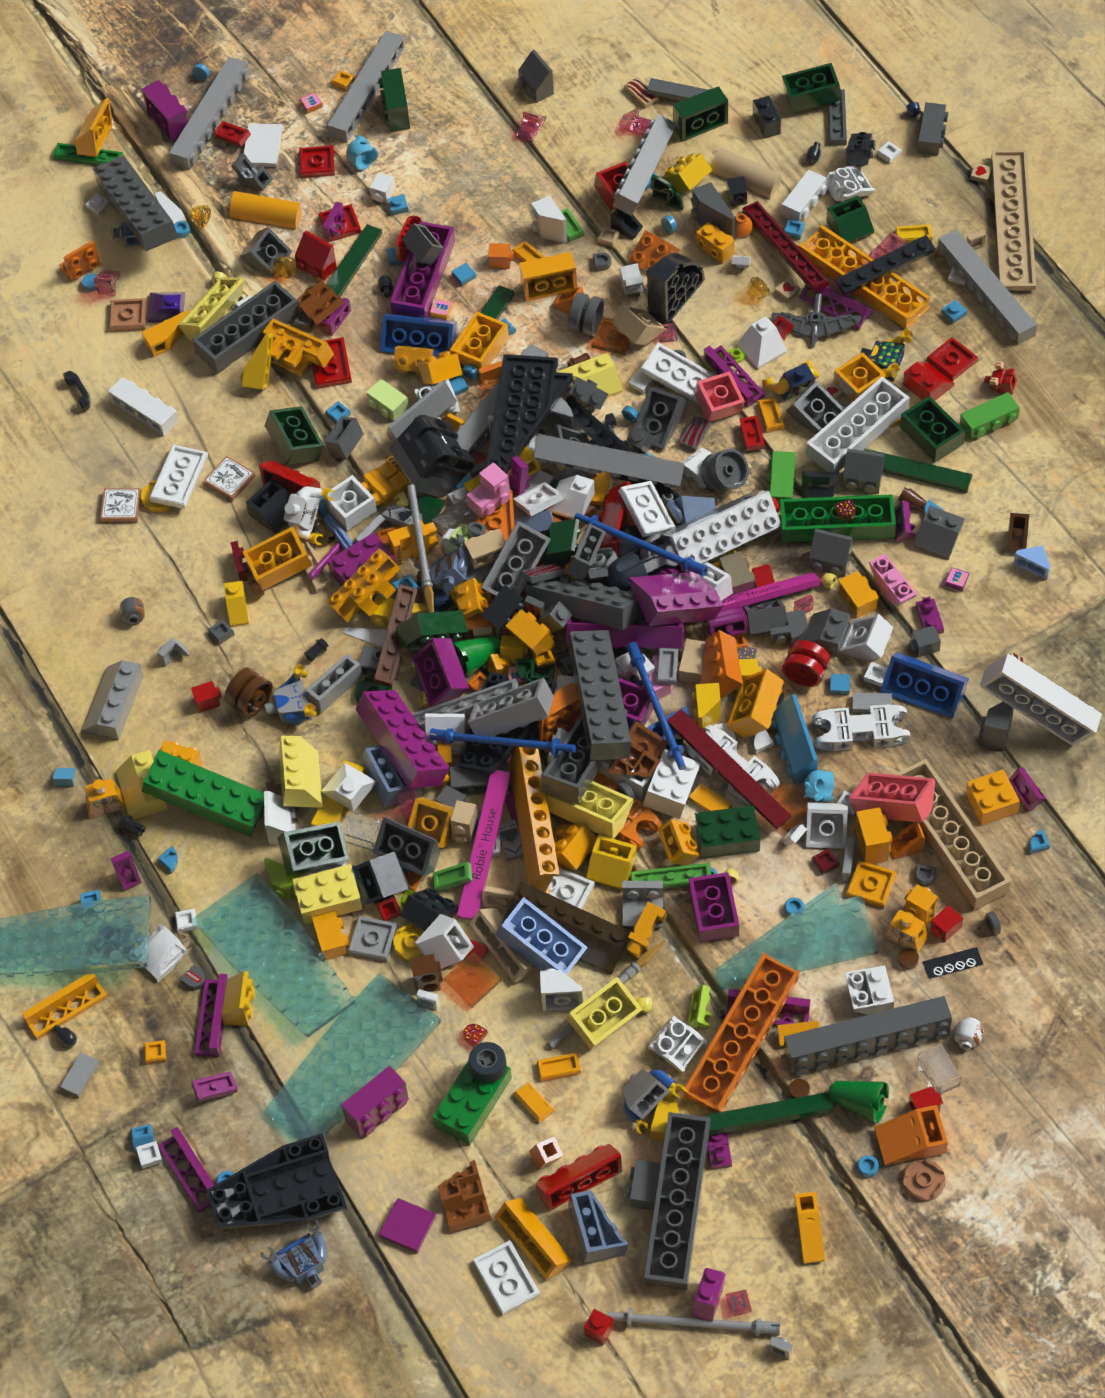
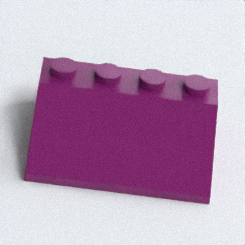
M694 572L630 577L628 579L649 626L715 620L723 607L717 591Z

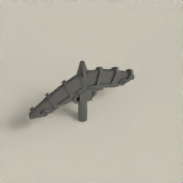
M819 293L815 294L813 312L808 313L806 316H795L785 312L772 313L771 315L773 322L780 315L795 325L792 331L796 332L797 336L802 334L810 337L812 348L815 347L819 337L827 335L831 337V334L839 331L846 332L845 329L854 324L859 325L861 316L848 314L838 317H825L820 312L822 294Z

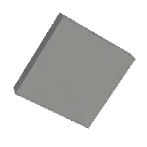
M358 916L348 948V954L387 962L398 928L397 923Z

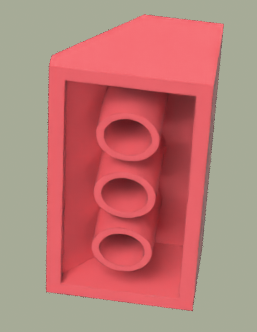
M867 772L850 795L849 800L855 814L857 811L880 807L882 814H885L887 819L923 823L932 811L935 780L934 778Z

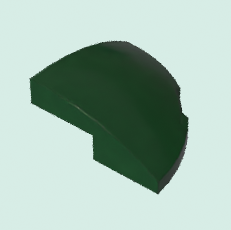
M652 174L651 189H653V197L667 200V206L683 210L684 202L680 193L668 181Z
M417 496L419 513L422 514L424 525L434 522L436 527L437 518L444 506V500ZM410 500L408 505L409 510H411Z
M515 659L517 673L526 684L544 678L546 681H553L554 664L538 668L536 663H534V659Z

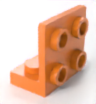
M645 230L628 261L632 264L638 263V267L647 271L650 266L653 267L661 258L671 253H679L680 249Z
M90 241L64 256V262L59 264V267L72 282L101 265L94 241Z

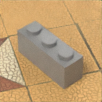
M344 655L306 689L308 702L315 705L316 709L322 713L363 677L360 663L350 655Z

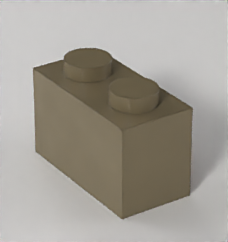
M741 551L719 558L720 569L731 575L732 594L753 589L754 583H756L753 572L750 573L748 560L746 557L743 558Z

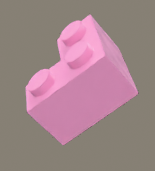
M492 463L479 473L480 485L466 495L468 506L482 519L492 514L496 508L505 504L511 498L508 475L495 463Z

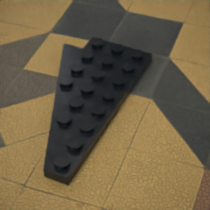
M503 354L486 468L495 463L507 474L511 469V459L521 455L573 381V373L557 372L558 358Z

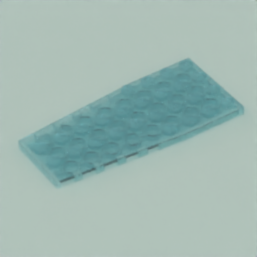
M258 873L193 918L197 927L239 973L248 971L250 979H253V986L307 1038L356 1003L355 997L351 995L345 983L340 980L334 968L329 965L323 953L318 950L312 938L307 935L304 927L293 912Z
M150 895L90 901L1 918L0 975L14 977V974H25L26 977L34 976V973H44L45 976H51L56 972H63L64 975L148 967L151 916Z
M378 973L339 1015L265 1109L266 1115L298 1140L323 1133L325 1138L332 1127L344 1120L341 1104L389 1065L394 1071L400 1068L441 1023V1018L382 974Z

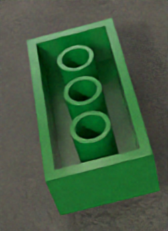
M468 1060L432 1117L434 1127L471 1145L511 1081V1068L507 1066L505 1074L498 1081L482 1083L471 1074Z

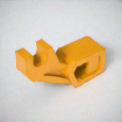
M436 741V750L449 767L452 763L451 744H446L444 741ZM449 770L441 785L442 790L445 788L446 785L450 787Z

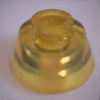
M208 205L195 206L190 210L189 218H191V221L196 226L204 228L209 223L211 209Z
M290 256L278 257L273 262V268L279 277L290 279L295 273L296 262Z
M758 276L751 278L747 286L749 296L752 299L757 298L758 300L769 296L770 289Z

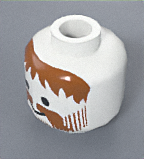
M967 1017L957 1024L954 1039L962 1049L970 1050L971 1048L978 1047L984 1032L983 1026L979 1020Z

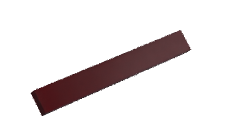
M758 201L742 208L743 213L751 219L753 225L813 293L829 286V281Z
M682 709L667 720L669 726L751 806L754 805L755 810L776 830L791 819L792 815Z

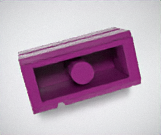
M742 607L719 612L715 620L706 621L709 636L718 630L730 636L749 633L747 615Z
M710 1268L704 1269L694 1299L692 1316L707 1321L714 1320L724 1289L726 1275L724 1272Z

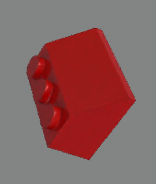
M268 461L259 465L263 486L273 479L283 486L290 495L297 494L298 491L306 486L321 488L320 482L317 479L305 476L298 470H292L283 463L279 464L275 461Z

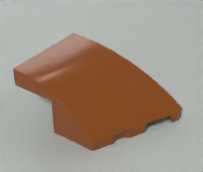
M319 277L314 280L316 284L307 288L297 299L300 309L316 325L320 324L345 303Z
M635 720L629 729L631 738L629 759H612L607 772L611 774L651 777L661 762L658 758L668 742Z
M475 1160L469 1163L470 1166L461 1173L456 1172L450 1179L445 1180L438 1186L451 1233L492 1220Z

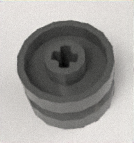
M577 293L570 309L568 329L577 333L583 330L585 335L596 336L603 319L604 299L593 296L590 299L588 294Z
M725 449L711 453L702 461V480L707 488L715 493L738 489L747 481L749 475L748 463L742 453L735 449Z

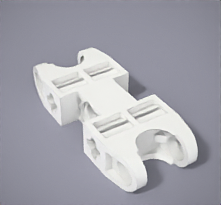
M887 704L870 706V711L867 715L850 716L849 708H836L817 712L812 716L813 725L821 726V728H825L829 732L815 739V747L824 751L852 750L853 741L873 740L874 748L894 747L904 744L910 740V732L902 730V728H898L893 724L907 717V709L903 706Z
M713 725L705 726L703 730L761 786L776 789L780 785L779 779L774 772L756 756L747 762L737 754L735 750L738 742L727 733ZM687 745L686 751L691 759L701 762L700 768L712 776L715 770L692 747ZM730 784L728 785V790L750 805Z

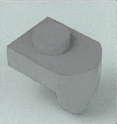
M171 638L160 647L158 656L160 663L167 666L178 653L183 656H189V651L183 643L175 638Z

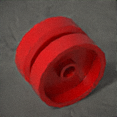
M808 640L794 641L790 645L788 655L782 664V672L789 680L805 687L818 686L822 682L824 671L829 665L830 655L822 646Z

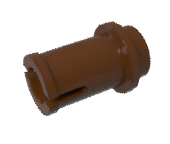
M584 353L576 358H570L567 365L570 367L591 358L588 353Z

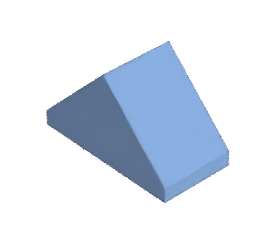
M1043 545L1016 551L1015 565L1048 580L1051 566Z

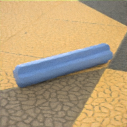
M329 513L327 516H324L325 523L334 532L335 537L345 550L354 545L332 514Z

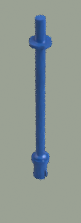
M576 513L574 519H578L579 522L586 525L590 523L604 530L607 534L680 564L686 572L691 571L704 577L708 571L707 565L695 561L694 558L690 556L687 558L680 557L598 522V516L596 515L589 518Z
M631 642L626 646V650L631 658L630 663L632 667H636L666 737L670 747L667 755L669 758L675 759L679 770H684L686 768L682 758L684 747L677 745L644 667L645 657L641 655L638 644Z
M431 728L429 732L437 734L429 735L431 741H444L446 744H452L454 741L551 750L553 756H557L559 751L572 753L576 751V745L562 744L558 738H554L552 742L455 733L452 728H447L446 730Z

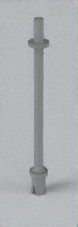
M628 1308V1313L607 1312V1315L612 1317L613 1321L627 1322V1327L629 1328L631 1322L744 1330L752 1331L755 1333V1336H760V1334L780 1335V1321H761V1318H756L753 1322L716 1319L707 1321L700 1318L632 1313V1308Z

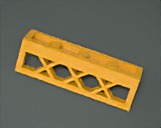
M90 971L24 1011L22 1015L38 1040L50 1033L55 1025L61 1026L106 999L107 994L99 984L94 972ZM95 988L100 992V995L95 998L87 997L88 993ZM75 1000L82 1001L81 1006L77 1009L70 1008L71 1002ZM64 1011L62 1018L59 1020L52 1019L55 1012ZM40 1021L47 1022L46 1027L39 1032L33 1026Z

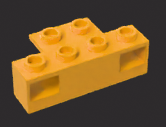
M273 318L263 330L264 335L273 334L271 357L274 358V361L272 363L301 376L310 362L324 368L334 355L327 342Z
M379 548L331 596L327 604L347 623L360 610L370 617L379 608L373 602L372 597L376 593H381L388 599L396 591L388 581L400 568Z

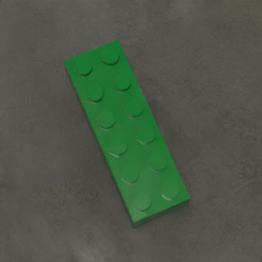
M893 494L780 499L782 543L812 542L815 529L850 536L852 540L895 538L896 522Z
M158 750L141 791L250 837L264 808L263 792L162 750Z

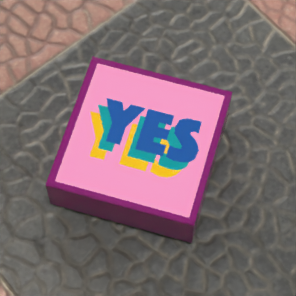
M951 567L945 581V586L963 591L969 578V572Z

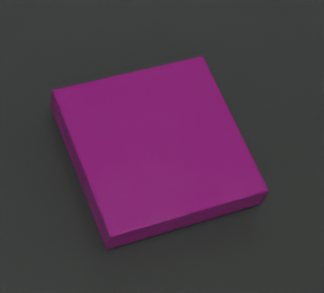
M397 1198L379 1236L418 1253L436 1218V1213Z

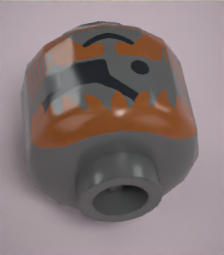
M128 597L120 603V617L124 623L135 625L143 621L145 611L142 600L136 597Z

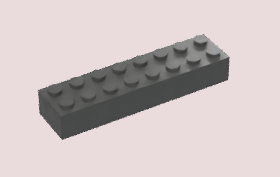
M124 155L93 168L99 188L145 251L178 238L172 219Z
M609 630L570 632L568 649L589 759H629L631 738Z
M945 996L784 1036V1057L790 1075L800 1076L815 1069L820 1071L831 1065H844L848 1061L855 1059L863 1060L870 1055H883L890 1050H903L910 1045L925 1044L929 1040L945 1039L950 1035L952 1015Z
M668 1112L644 1276L646 1285L688 1290L711 1118Z

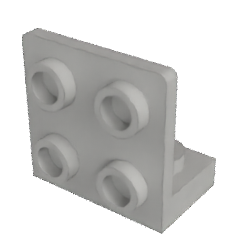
M622 881L623 928H635L647 902L663 909V881ZM658 921L655 928H662L663 923Z

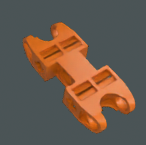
M600 772L596 774L593 779L594 782L618 792L617 783ZM635 799L624 827L617 834L616 838L622 842L636 845V849L640 850L644 846V842L638 836V831L641 829L658 831L662 824L650 808L643 806L642 802Z

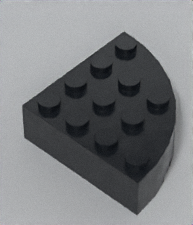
M671 253L661 258L653 267L650 266L646 272L648 313L663 326L667 327L704 282V270L700 267V264L680 253Z

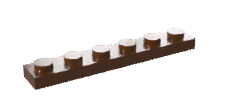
M399 584L373 683L390 688L393 686L402 652L395 627L411 617L418 589Z

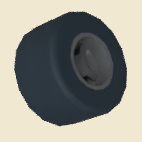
M483 1042L471 1050L468 1059L471 1074L476 1080L482 1083H493L503 1077L506 1072L507 1062L505 1052L499 1045L492 1042Z

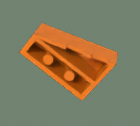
M718 630L705 640L701 684L719 683L721 700L741 686L743 681L736 640L734 637Z

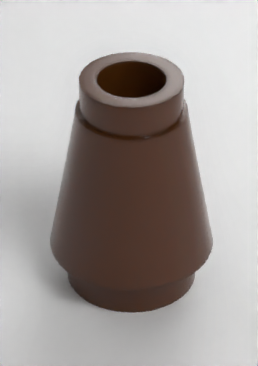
M906 487L898 498V501L909 502V507L921 511L927 503L914 490Z

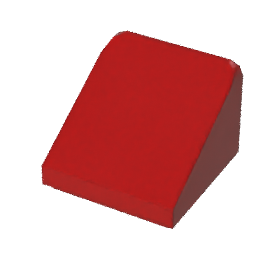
M769 564L752 568L751 572L755 576L756 583L754 584L756 588L775 583Z
M395 896L375 903L383 921H388L401 915V910Z

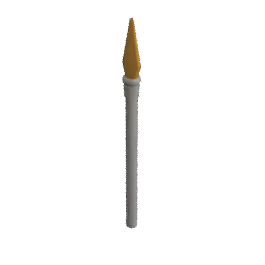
M411 484L407 487L422 574V588L424 589V600L428 612L431 613L434 612L433 584L431 583L415 485Z
M664 939L639 957L636 962H632L619 977L620 981L624 984L628 979L639 973L640 968L649 962L666 940ZM569 1023L547 1043L551 1049H554L574 1030Z

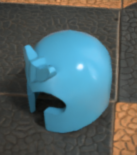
M356 135L357 139L351 141L348 145L346 155L356 168L364 170L377 160L379 153L374 147L371 148L366 138Z
M824 770L810 772L804 783V798H809L816 802H833L834 797L831 796L834 789L833 772Z

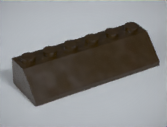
M520 881L502 924L524 897L588 947L579 960L612 975L628 943L630 931Z

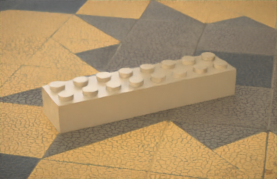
M927 759L894 774L934 778L935 788L932 811L925 821L920 823L925 838L973 909L975 910L1009 893L1011 880Z

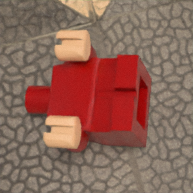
M996 361L995 368L997 370L993 371L992 376H985L984 383H989L991 389L1001 394L1009 392V394L1013 395L1017 383L1015 369L1009 368V370H1005L1003 367L1004 363Z

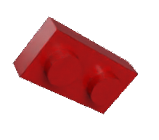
M222 121L213 132L216 138L240 147L251 135L249 130Z
M758 415L739 418L746 452L765 449Z

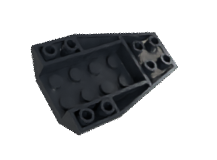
M490 672L481 690L509 681L510 679L507 674ZM546 681L553 694L558 685L557 682ZM537 720L525 727H517L507 734L501 733L495 737L523 740ZM468 725L466 734L475 735L470 725ZM464 742L458 766L464 769L494 773L510 758L515 747Z
M323 1133L283 1145L207 1189L218 1229L307 1222L347 1209L342 1190L339 1188L329 1158V1151Z

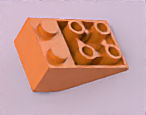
M573 682L558 689L555 693L547 718L540 721L539 741L552 742L553 735H557L558 728L570 732L580 717L576 686Z
M937 1105L915 1109L874 1127L885 1166L945 1154L947 1152L948 1141Z

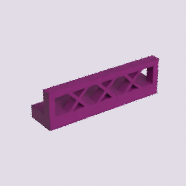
M805 284L799 298L814 305L815 297L810 299L805 296L809 289ZM829 286L815 292L816 294L822 293V297L828 296L830 298L831 305L825 307L821 302V309L835 317L854 312L862 314L860 324L853 325L858 329H861L866 317H871L874 312L873 309L848 296H844ZM843 304L846 313L838 314L836 306Z
M710 345L704 348V360L718 375L731 372L745 401L744 405L747 408L765 397V393L722 345L714 350ZM718 353H722V355L724 356V361L718 355ZM729 366H733L735 368V373L730 369ZM739 378L745 379L746 385ZM751 391H756L758 395L754 397Z
M219 974L218 980L205 979L195 1056L220 1057L224 1030L222 1009L226 980L228 979L227 974ZM209 986H217V993L214 996L209 993ZM214 1002V1012L210 1015L206 1011V1007ZM212 1021L211 1031L207 1033L203 1029L204 1025ZM208 1039L210 1041L209 1050H200L201 1044Z
M728 990L725 1018L741 990ZM788 997L780 1011L785 1017L781 1020H775L772 1026L795 1023L791 1017L796 1014L805 1015L804 1022H808L811 999Z
M177 1126L170 1130L172 1137L159 1144L158 1147L200 1213L210 1207L211 1203L210 1200H207L200 1205L197 1200L199 1192L207 1193V1189L214 1186V1183ZM176 1142L178 1146L177 1154L167 1153L165 1148ZM178 1160L188 1161L187 1171L177 1168ZM189 1176L198 1177L197 1187L188 1186L187 1180Z

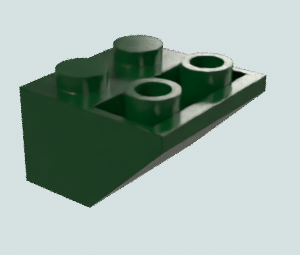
M859 196L827 208V224L835 234L847 242L852 243L874 233L867 207Z
M578 519L551 523L545 533V536L551 540L542 554V564L556 563L563 568L566 563L570 562L572 554H575L578 548L576 539H578L581 531Z

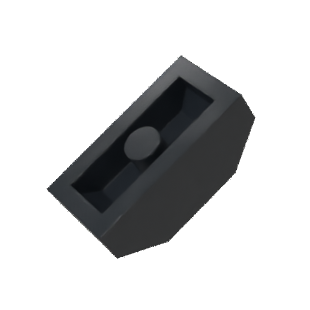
M802 471L801 491L806 494L807 498L833 497L834 494L839 492V472Z
M625 525L622 528V532L646 542L647 536L642 537L637 525ZM619 539L620 557L630 552L638 555V557L640 556V547Z

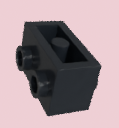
M859 132L851 134L846 148L847 165H856L858 167L868 165L869 160L873 158V150L876 149V141L873 140L872 133Z

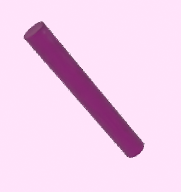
M337 542L307 575L309 580H313L328 564V560L342 548L340 542Z

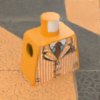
M97 779L93 784L85 787V803L90 819L126 809L122 792L113 779L104 781Z
M899 910L887 928L884 938L903 948H912L919 953L927 941L925 923L914 917L913 914Z

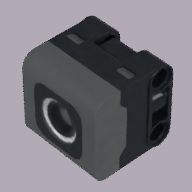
M419 415L414 418L412 423L389 448L408 483L415 485L417 492L436 497L448 495L475 467V462L469 452L462 449L457 441L458 434L452 424L427 415Z

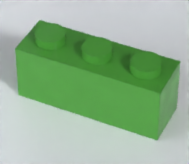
M1009 392L961 413L959 425L965 430L970 440L976 437L979 438L985 433L997 430L1007 423L1016 421L1019 417L1020 407Z
M773 451V457L769 458L768 469L772 470V473H768L767 485H771V489H767V491L770 492L771 497L778 501L779 506L780 499H793L795 452Z

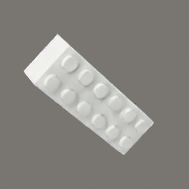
M881 377L807 442L806 456L827 472H839L845 467L847 448L863 451L899 419L901 413L908 410L910 397L884 377Z
M1006 654L985 668L980 683L981 688L1068 744L1074 746L1097 732L1102 716L1100 712L1056 685L1047 677L1042 676L1030 666L1025 665L1016 657Z

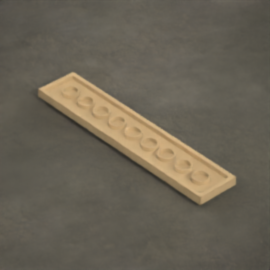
M1027 149L992 150L999 280L1008 291L1036 290Z

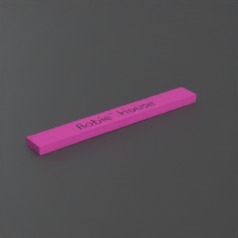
M812 572L732 594L721 601L723 607L720 612L819 586L820 581L816 574Z
M497 770L490 774L470 858L473 882L464 884L457 913L458 918L472 920L480 910L511 779L510 772Z

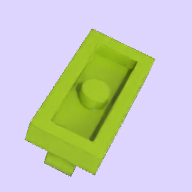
M701 985L693 990L687 1025L693 1029L699 1026L706 1029L711 1025L704 1019L712 1017L710 1012L705 1011L710 1001V987L706 985Z

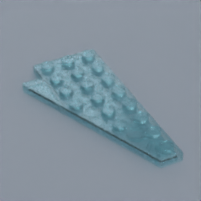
M833 884L716 968L715 972L720 990L745 985L763 952L767 956L800 972L878 954L879 950L862 896L842 900L838 884Z

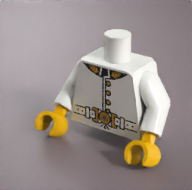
M306 486L298 491L297 494L290 495L289 501L285 505L284 521L289 523V528L293 526L300 538L309 539L310 543L321 545V543L316 541V538H323V535L318 533L310 534L313 529L321 499L320 496L333 501V498L328 497L330 492L335 493L332 489L324 488L321 490V488Z

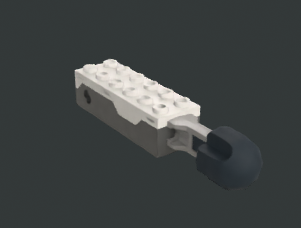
M755 490L660 534L664 544L660 545L659 548L683 558L690 556L695 561L704 563L782 526L778 517L779 503L775 498L771 497L769 491ZM630 552L615 559L609 565L606 581L610 587H618L619 590L633 591L628 581L630 577L648 576V572L665 564L672 565V567L681 571L684 570L682 565L654 554L640 561L638 555Z

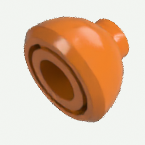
M742 213L735 216V236L746 237L750 235L753 231L751 219Z

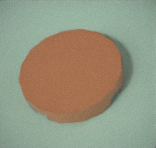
M923 1159V1161L912 1162L903 1174V1186L906 1192L918 1201L936 1199L942 1194L945 1187L943 1169L937 1163Z

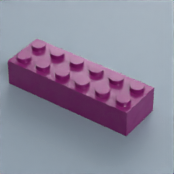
M420 221L419 224L426 226L444 249L432 265L419 263L415 259L416 256L409 251L392 295L390 306L392 314L428 318L455 243L454 227Z
M643 614V617L624 630L570 617L567 622V645H569L570 632L609 630L612 648L626 647L629 643L636 642L639 648L645 647L652 650L659 648L682 649L685 623L649 626Z
M396 690L363 692L356 711L408 788L441 786L449 767Z

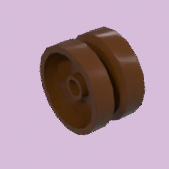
M249 667L243 668L229 682L225 691V702L234 708H238V711L245 716L252 717L259 713L269 701L273 685L266 678L259 676L253 669Z

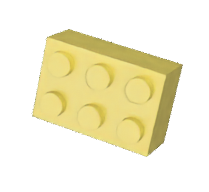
M351 864L293 879L304 925L312 923V917L335 911L336 916L363 909Z
M616 977L572 1010L566 1019L588 1048L592 1050L635 1018L643 1009L620 979Z

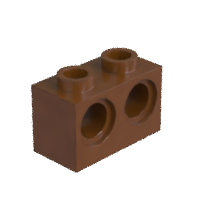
M434 954L410 958L416 994L419 989L427 992L441 990L439 982H443L440 961H435Z

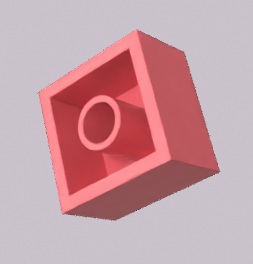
M730 371L697 381L693 391L708 422L740 413L745 403Z

